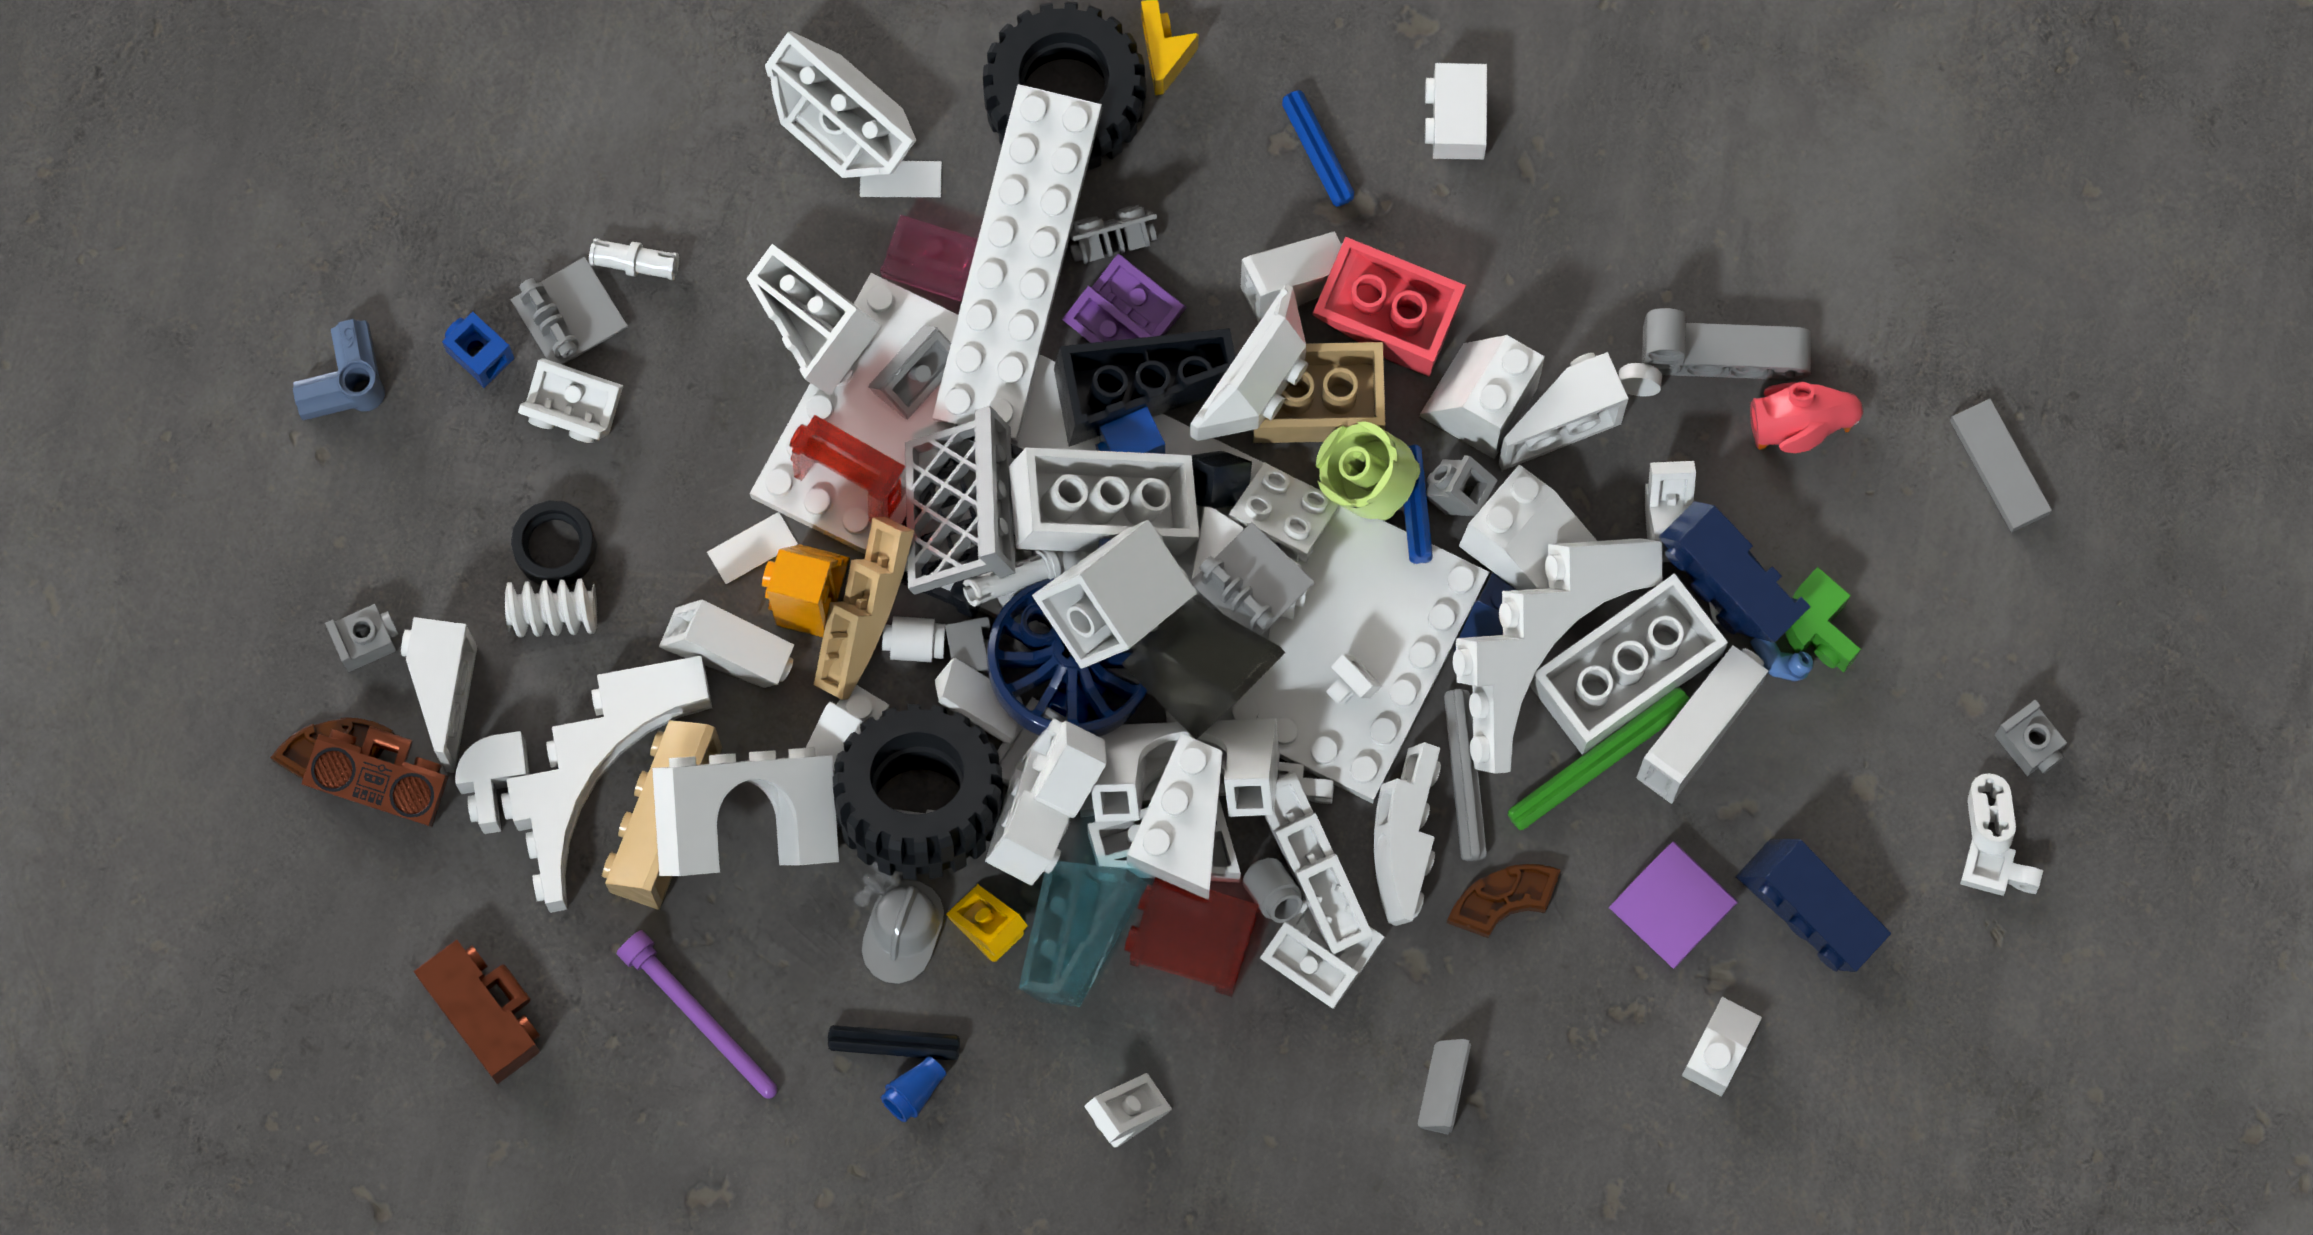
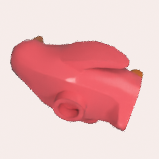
M1790 382L1769 386L1764 390V396L1766 397L1754 398L1750 404L1751 427L1756 447L1762 450L1768 445H1779L1780 450L1795 454L1813 449L1822 443L1827 436L1841 428L1845 432H1849L1854 425L1858 424L1863 415L1861 401L1856 395L1806 382Z

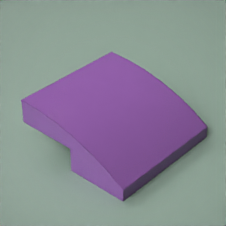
M1118 253L1092 287L1087 286L1062 320L1089 342H1105L1165 335L1187 307Z
M1673 841L1625 889L1609 908L1674 969L1706 935L1712 932L1738 904V901Z

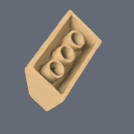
M669 720L665 732L659 730L655 735L650 750V755L654 756V760L649 773L642 771L638 778L634 791V796L639 797L633 813L628 811L625 813L618 832V836L623 838L617 854L613 852L609 854L603 868L602 877L607 879L605 884L610 893L657 910L660 909L672 876H659L652 768L669 767V758L696 756V765L709 764V755L720 754L722 750L714 726Z

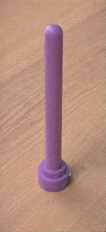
M643 930L632 935L618 949L617 956L628 967L634 966L638 971L643 969L764 1098H773L778 1090L776 1084L655 957L657 951L653 948L655 943Z

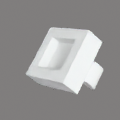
M1342 654L1331 666L1340 678L1326 692L1337 704H1345L1355 693L1360 698H1371L1382 685L1353 655Z

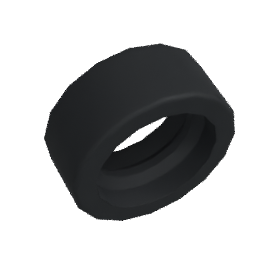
M548 500L531 506L520 515L513 527L511 546L518 567L529 580L539 585L547 580L549 587L558 588L560 580H565L567 585L577 582V579H581L588 573L595 561L597 543L590 521L580 509L564 501ZM551 520H561L572 525L577 531L580 540L579 551L575 558L567 565L558 568H545L539 565L530 556L528 548L529 537L534 529L542 523Z

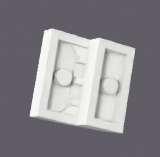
M1303 898L1300 912L1293 919L1284 922L1260 959L1334 1009L1375 954L1385 937L1370 927L1373 934L1372 937L1336 954H1332Z

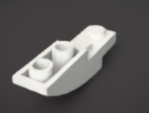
M1426 742L1408 748L1401 778L1381 784L1374 828L1376 879L1387 921L1395 926L1412 922L1413 918H1416L1420 913L1424 901V894L1420 892L1424 876L1430 872L1435 859V852L1431 850L1435 837L1419 832V829L1425 825L1430 811V805L1426 803L1430 787L1436 783L1441 768L1440 762L1437 761L1440 747Z

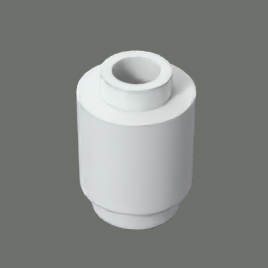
M893 616L892 625L886 624L883 629L882 651H890V660L932 662L933 658L943 659L946 624L935 623V619Z

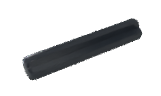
M833 1025L830 1026L828 1032V1048L831 1051L917 1058H927L929 1056L933 1059L956 1060L960 1052V1038L955 1034Z

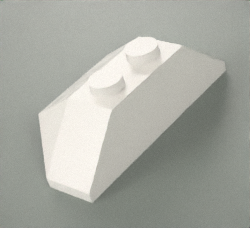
M790 31L787 32L765 64L767 76L771 79L772 94L780 124L842 178L892 174L916 142L915 135L903 108L842 55Z
M1285 283L1270 308L1191 422L1190 437L1200 441L1258 429L1265 418L1272 420L1279 412L1285 400L1281 396L1282 392L1289 382L1296 385L1308 366V363L1304 361L1306 342L1293 287Z

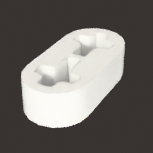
M1990 773L1981 774L1972 782L1968 795L1972 839L1979 850L1992 855L2002 854L2010 848L2016 830L2011 789L2004 778ZM1983 792H1990L1991 797L1996 799L1994 806H1989L1988 796ZM1989 822H1994L1995 831L2001 836H1993L1992 831L1988 829Z

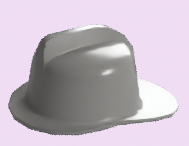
M905 880L892 884L882 891L878 897L862 943L864 963L873 976L886 983L901 984L915 979L925 970L931 959L944 916L941 899L931 887L918 881Z

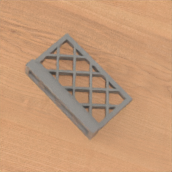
M991 406L975 410L974 421L905 442L907 527L914 530L907 558L908 589L914 595L991 571L999 578L1016 573L1014 522L1009 466L1012 463L1011 427ZM975 436V443L964 458L955 453V450L964 439ZM937 449L939 452L925 470L919 466V453ZM952 458L959 464L944 482L936 477V475L948 459ZM971 470L976 473V480L964 494L957 490L956 487L967 472ZM930 482H933L940 488L925 506L920 503V495ZM952 494L960 500L949 515L944 518L936 512L949 495ZM972 506L977 509V517L965 531L956 524ZM933 518L941 523V525L926 543L921 540V531ZM954 531L961 537L949 553L945 555L937 549L949 533ZM971 543L978 546V560L962 565L957 562ZM932 555L942 560L932 574L922 577L921 569Z

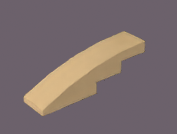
M873 517L865 558L851 560L844 599L841 602H830L814 685L841 700L849 699L872 657L887 623L904 574L914 530L887 517Z

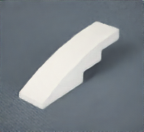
M1291 771L1278 777L1273 815H1265V818L1331 953L1336 954L1372 937L1373 934L1337 855L1334 854L1296 773Z

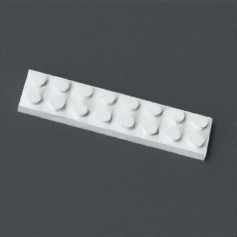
M1018 84L932 416L933 420L951 425H961L975 420V410L991 406L1011 427V439L1018 440L1103 108L1102 104Z

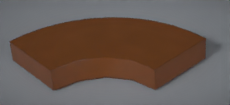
M346 717L316 725L311 724L299 730L285 740L270 758L273 762L303 780L318 734L329 737L331 730L334 729L357 737L355 746L362 748L370 726L392 734L395 733L386 726L370 720ZM374 746L370 757L378 759L384 749Z
M1521 864L1506 867V869L1479 879L1458 899L1448 917L1447 923L1489 938L1496 925L1511 914L1524 911L1545 913L1561 869L1539 864Z

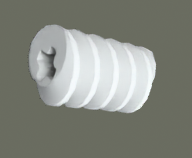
M577 579L574 592H569L565 580H560L557 591L552 593L547 580L542 581L539 593L534 594L530 582L525 581L522 593L516 594L512 582H507L505 589V617L508 632L512 625L516 635L519 638L524 637L530 625L534 635L540 637L544 633L546 624H548L551 633L554 636H559L565 623L569 633L576 635L581 622H583L587 633L594 634L597 628L595 584H593L591 591H587L583 580Z

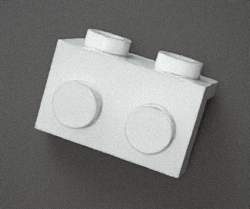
M542 358L537 362L527 400L520 404L518 413L528 416V422L534 426L553 429L555 425L569 430V436L575 440L593 443L594 439L600 440L609 435L623 385Z

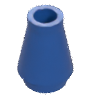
M928 1056L920 1064L885 1085L886 1092L881 1095V1101L902 1122H906L910 1117L917 1118L940 1081L947 1074L935 1059Z

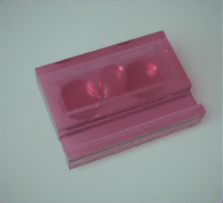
M900 215L886 253V259L881 266L880 274L882 277L962 302L978 239Z

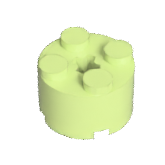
M1357 422L1358 424L1341 426L1335 429L1321 445L1316 459V467L1319 469L1320 482L1318 481L1321 491L1331 501L1362 518L1379 520L1391 518L1408 500L1420 475V466L1415 460L1412 451L1402 440L1370 422Z

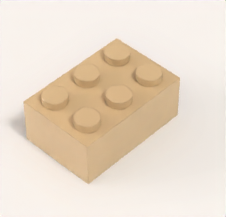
M1383 342L1306 344L1304 360L1308 363L1306 371L1296 385L1289 382L1281 394L1285 400L1276 416L1272 420L1265 418L1260 427L1253 430V443L1324 442L1335 429L1341 426L1348 427L1363 421L1373 423L1385 430Z

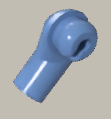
M1758 638L1750 641L1756 654L1763 660L1764 668L1773 677L1799 681L1805 679L1813 669L1812 657L1804 651L1794 654L1785 653L1779 650L1776 643Z

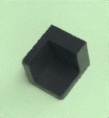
M1225 451L1191 455L1196 504L1214 509L1235 506L1250 484L1252 461Z

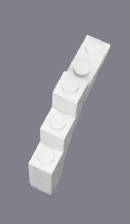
M1638 538L1548 544L1545 572L1549 579V588L1502 591L1499 619L1503 627V635L1456 638L1453 668L1457 674V683L1472 685L1473 693L1469 700V709L1473 717V738L1470 742V754L1474 761V769L1494 774L1511 771L1513 735L1521 703L1536 670L1553 645L1580 618L1606 601L1633 590L1655 587L1663 582L1662 541Z
M702 656L597 675L599 689L591 690L596 716L604 715V717L552 727L554 740L546 742L551 768L558 767L559 769L506 779L508 793L501 794L504 816L506 820L513 819L518 831L533 829V832L526 833V842L530 859L538 858L540 874L533 875L535 895L537 901L545 900L550 913L568 909L565 875L570 840L580 811L598 780L623 752L648 733L668 724L669 720L674 721L677 718L712 708Z

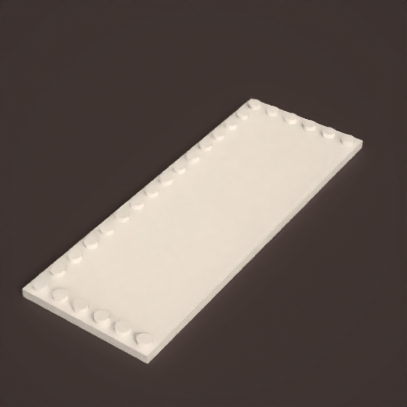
M870 273L854 305L881 325L880 329L831 395H828L813 384H809L750 492L752 499L863 554L866 553L873 517H887L899 524H902L906 517L905 442L955 427V425L932 419L941 383L908 420L899 415L868 387L923 326L937 327L952 342L958 314L873 273ZM1039 354L1018 440L1011 439V444L1022 449L1032 447L1097 451L1095 444L1100 443V436L1070 447L1068 446L1054 373L1055 361ZM1164 414L1153 417L1165 442V454L1195 455L1215 451L1228 452L1252 461L1250 483L1264 464L1214 438L1197 441L1190 437L1189 426ZM964 439L955 453L964 458L975 442ZM932 449L919 453V466L925 470L939 451ZM952 459L947 467L954 465ZM971 470L964 476L967 490L976 480V473ZM959 483L956 489L962 492V488ZM936 486L935 491L937 492L940 487ZM956 504L942 509L944 518L949 515ZM1196 504L1200 535L1204 507ZM1234 506L1218 508L1216 510L1228 517ZM1339 506L1314 543V550L1307 563L1300 559L1297 562L1302 565L1301 569L1315 581L1307 590L1304 607L1295 606L1293 619L1279 617L1271 625L1267 648L1256 647L1255 651L1214 644L1215 635L1206 634L1210 609L1216 608L1212 605L1194 603L1188 600L1151 631L1156 656L1154 674L1147 693L1181 710L1196 713L1210 721L1276 718L1281 759L1289 763L1303 764L1305 771L1321 779L1332 780L1334 785L1373 804L1381 789V784L1384 783L1490 572L1433 544L1432 560L1429 563L1413 564L1409 560L1406 531L1383 520L1362 518ZM969 509L959 522L972 518ZM932 518L921 531V536L936 531L941 523ZM959 534L951 535L954 545L961 537ZM946 538L937 549L945 555L950 551ZM1199 539L1181 556L1172 555L1178 565L1187 573L1189 581L1192 580ZM971 543L967 549L974 547L975 544ZM932 555L927 564L939 560V558ZM906 562V566H905L904 572H905V571H908V569H907V562ZM954 583L942 586V588L950 591ZM1008 594L982 603L979 611L997 618L1002 608L1009 601ZM1023 611L1014 618V621L1019 624ZM1037 620L1028 624L1030 630L1037 634H1045L1050 631L1047 625ZM1138 642L1130 649L1121 653H1139ZM1342 654L1353 655L1382 685L1371 698H1360L1355 693L1345 704H1337L1326 692L1340 678L1331 666ZM1104 668L1109 673L1132 685H1139L1141 669Z

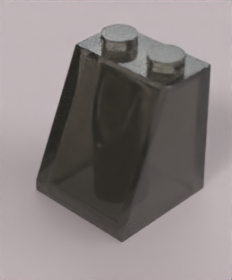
M1192 597L1160 623L1154 632H1149L1131 648L1134 652L1122 665L1197 740L1286 652L1279 645Z

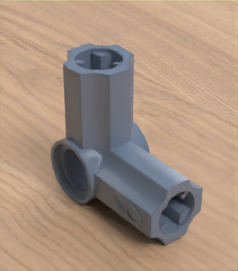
M350 319L338 322L337 326L331 328L338 371L293 382L294 399L302 420L353 408L362 412L371 411L382 403L385 397V388L379 378L370 326L366 320ZM362 380L370 381L364 390L353 392V388L358 382Z

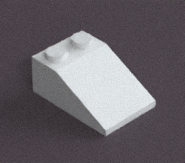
M1608 352L1595 356L1594 353H1587L1574 359L1570 363L1571 366L1558 377L1512 428L1503 440L1498 463L1502 471L1621 425L1628 396Z
M1519 464L1469 522L1459 547L1515 589L1526 590L1549 588V579L1545 572L1548 544L1597 540L1551 487Z
M414 617L412 629L404 631L401 655L406 656L407 665L434 751L445 771L455 773L477 645L466 624Z

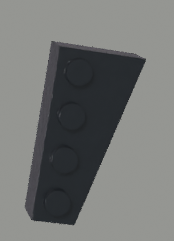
M1230 328L1060 346L1054 365V373L1068 446L1070 447L1100 436L1099 427L1146 406L1152 417L1209 397L1236 358Z

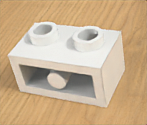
M1435 63L1434 77L1426 78L1425 104H1433V118L1425 119V144H1433V159L1484 160L1487 136V64Z

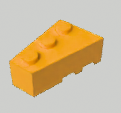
M801 544L779 549L775 562L768 561L762 579V587H766L765 598L769 599L768 609L772 610L776 625L823 637L830 602L838 601L850 557Z

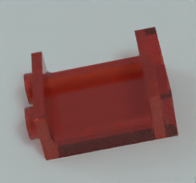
M817 415L813 416L808 426L801 424L795 431L789 447L793 448L790 460L793 462L795 478L802 481L812 465L819 463L868 491V517L870 522H872L873 517H887L889 519L892 517L906 495V466Z
M1155 877L1153 886L1145 884L1137 909L1143 910L1144 914L1139 927L1131 926L1124 951L1131 953L1130 965L1139 968V965L1143 964L1215 986V992L1232 997L1256 922L1259 904L1213 890L1209 891L1208 900Z

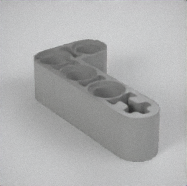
M1671 308L1654 309L1646 314L1643 325L1642 363L1656 367L1662 375L1778 380L1804 379L1811 375V331L1801 327L1686 323V314L1681 310Z

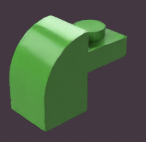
M1818 567L1798 587L1792 597L1794 599L1802 597L1811 607L1785 634L1795 653L1805 651L1812 645L1816 648L1814 650L1816 656L1830 668L1837 666L1842 672H1845L1854 663L1861 649L1832 625L1831 622L1845 608L1851 595Z

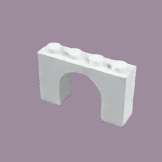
M1276 718L1125 724L1106 735L1100 736V738L1105 740L1107 764L1091 790L1095 822L1140 820L1144 792L1152 781L1163 775L1181 733L1222 751L1220 774L1224 776L1229 817L1273 815L1280 759Z
M815 747L788 749L789 758L776 759V750L749 752V761L736 762V753L709 755V764L696 765V756L669 758V767L652 768L659 876L720 873L717 835L718 812L726 795L735 786L745 781L753 783L763 790L773 805L776 815L779 865H810L839 862L837 821L833 794L832 755L815 756Z

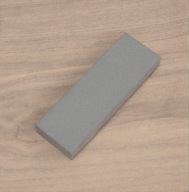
M1987 399L1952 416L1950 422L2010 532L2012 533L2050 515L2052 509L1991 399Z

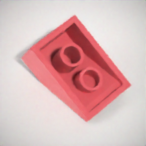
M1345 237L1312 315L1359 343L1383 342L1384 358L1430 377L1462 301L1466 285Z

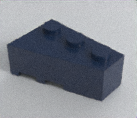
M1694 501L1658 536L1668 548L1665 555L1669 561L1678 569L1687 572L1693 580L1690 584L1693 591L1705 602H1711L1718 611L1716 615L1717 621L1731 634L1740 633L1775 643L1811 607L1802 597L1798 599L1790 598L1776 583L1782 577L1773 566L1767 571L1764 570L1749 551L1753 545L1715 505Z
M1770 839L1735 876L1782 918L1796 935L1806 940L1819 951L1817 955L1820 960L1833 971L1857 972L1891 935V932L1801 839Z

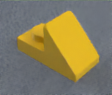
M1158 0L1141 1V20L1155 95H1161L1165 93L1198 50L1199 35L1193 33L1172 37L1168 12L1160 13Z
M979 884L946 914L980 951L993 962L1002 957L1024 935L1023 930L1028 927L1017 912Z

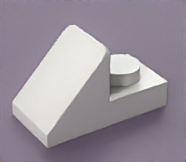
M856 685L849 699H840L837 704L829 702L826 705L806 748L815 747V756L832 755L833 774L835 775L834 764L837 754L844 751L843 743L853 732L860 734V724L868 718L874 717L875 720L882 718V711L889 709V704Z
M1147 1073L1095 1096L1084 1106L1093 1118L1097 1128L1113 1147L1121 1146L1172 1110Z

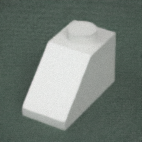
M1722 997L1682 1076L1722 1097L1762 1017Z

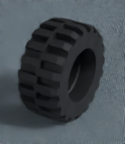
M1065 1V8L1053 9V3L1051 2L1040 5V13L1032 15L1029 10L1017 15L1018 25L1013 27L1011 24H1006L999 32V43L993 42L987 52L988 64L983 67L982 78L985 109L987 110L988 122L992 131L999 134V143L1003 144L1018 84L1025 86L1028 77L1038 67L1047 62L1058 59H1073L1093 67L1102 76L1105 83L1104 95L1098 102L1102 104L1103 108L1088 169L1092 170L1101 166V157L1107 155L1110 159L1115 158L1122 152V142L1130 143L1136 135L1137 123L1142 122L1145 112V65L1142 54L1137 53V42L1131 33L1123 35L1122 23L1113 16L1109 17L1107 21L1102 19L1101 9L1090 5L1087 11L1078 10V2Z
M908 704V710L897 712L896 708L893 707L882 711V718L875 720L874 717L868 718L860 724L861 733H851L843 743L844 751L837 754L834 764L835 775L832 776L838 827L842 829L844 841L850 849H857L858 858L865 864L872 865L874 862H877L878 871L889 876H893L894 872L898 871L903 873V879L917 880V874H929V878L933 879L943 877V870L951 868L953 872L967 866L966 858L971 856L973 859H978L986 851V841L990 842L992 840L1004 802L1002 767L999 765V754L995 745L988 743V735L980 726L974 725L970 728V718L959 712H955L953 716L948 715L946 707L932 705L931 710L921 709V704ZM915 769H926L942 773L952 779L960 788L954 799L947 805L925 814H907L896 811L884 804L877 796L880 789L891 778L900 773Z

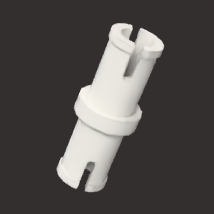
M594 238L589 252L590 266L624 270L627 276L636 277L638 273L675 280V275H677L679 268V253L643 248L642 243L631 242L630 245Z

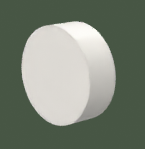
M1631 363L1620 368L1619 378L1627 394L1653 396L1660 392L1662 373L1656 367L1644 363Z

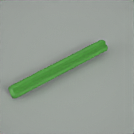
M1681 688L1673 689L1511 807L1508 811L1511 822L1519 830L1527 828L1671 723L1690 700Z

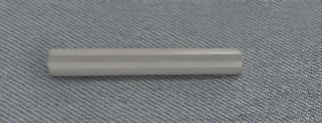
M1454 689L1444 694L1460 854L1462 860L1478 861L1486 858L1487 851L1478 770L1474 769V761L1470 754V742L1473 738V719L1469 709L1470 693L1468 690Z

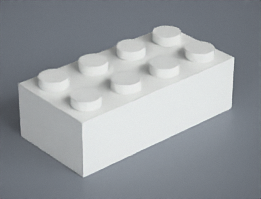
M1026 447L1009 466L1016 549L1094 552L1098 548L1099 539L1114 538L1122 531L1146 520H1149L1154 529L1161 534L1164 544L1172 555L1181 556L1199 539L1191 455Z
M1674 573L1538 669L1532 678L1530 687L1580 753L1584 755L1673 689L1680 687L1722 657L1728 642Z

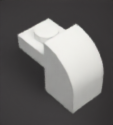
M1694 461L1650 463L1649 483L1645 485L1647 539L1661 541L1658 536L1694 502L1696 479ZM1663 542L1662 562H1670L1667 556L1665 555V552L1668 550V548L1664 545Z
M521 731L492 735L478 740L464 752L458 763L455 775L456 786L461 794L475 792V795L468 796L469 815L471 822L478 821L484 834L501 832L496 789L506 788V779L530 775L526 741Z

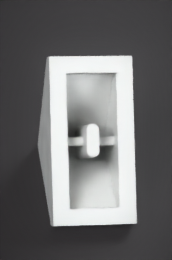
M1064 721L1034 800L1074 818L1107 764L1105 740L1068 721Z

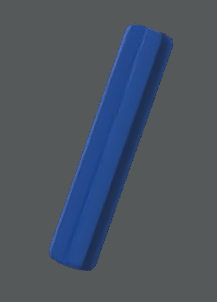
M1296 90L1283 97L1282 106L1333 205L1340 207L1348 204L1354 199L1355 192L1304 93L1301 90Z
M1414 444L1408 447L1412 451L1415 460L1419 463L1420 475L1416 480L1410 497L1404 504L1409 560L1413 564L1429 563L1433 555L1422 449Z

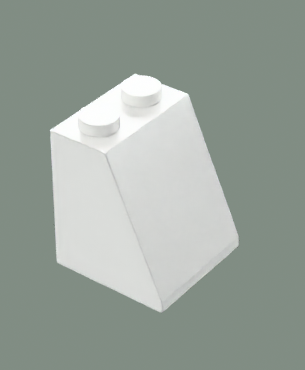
M1508 335L1463 343L1421 411L1420 417L1495 459L1503 445L1504 437L1515 426L1538 389L1545 356Z
M1146 520L1122 531L1032 596L1082 669L1130 649L1196 595L1197 592L1190 583L1187 573L1178 565L1164 544L1161 534L1154 529L1149 520Z

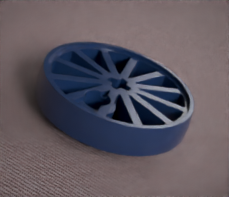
M1054 578L1036 582L1013 596L1002 608L992 626L987 649V667L994 694L1003 709L1013 720L1030 732L1040 736L1052 721L1043 716L1062 684L1065 683L1066 721L1098 737L1106 735L1123 725L1136 712L1149 690L1154 674L1156 656L1152 633L1149 632L1138 641L1139 653H1118L1081 669L1032 596L1053 581ZM1023 611L1019 624L1014 621V618ZM1037 620L1047 625L1050 631L1045 634H1037L1030 630L1028 624ZM1007 634L1022 642L1027 648L1035 650V652H1004L999 649L1002 636ZM1000 667L1038 669L1014 683L1006 684ZM1104 668L1141 669L1139 685H1132L1109 673ZM1052 678L1033 711L1026 708L1016 699V697ZM1094 682L1128 701L1118 710L1112 711L1095 687ZM1077 684L1097 714L1098 720L1078 723Z

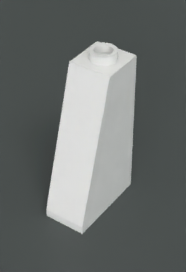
M1732 645L1646 754L1636 778L1672 804L1763 684L1768 674V670L1763 667V660L1749 649L1743 648L1741 651Z

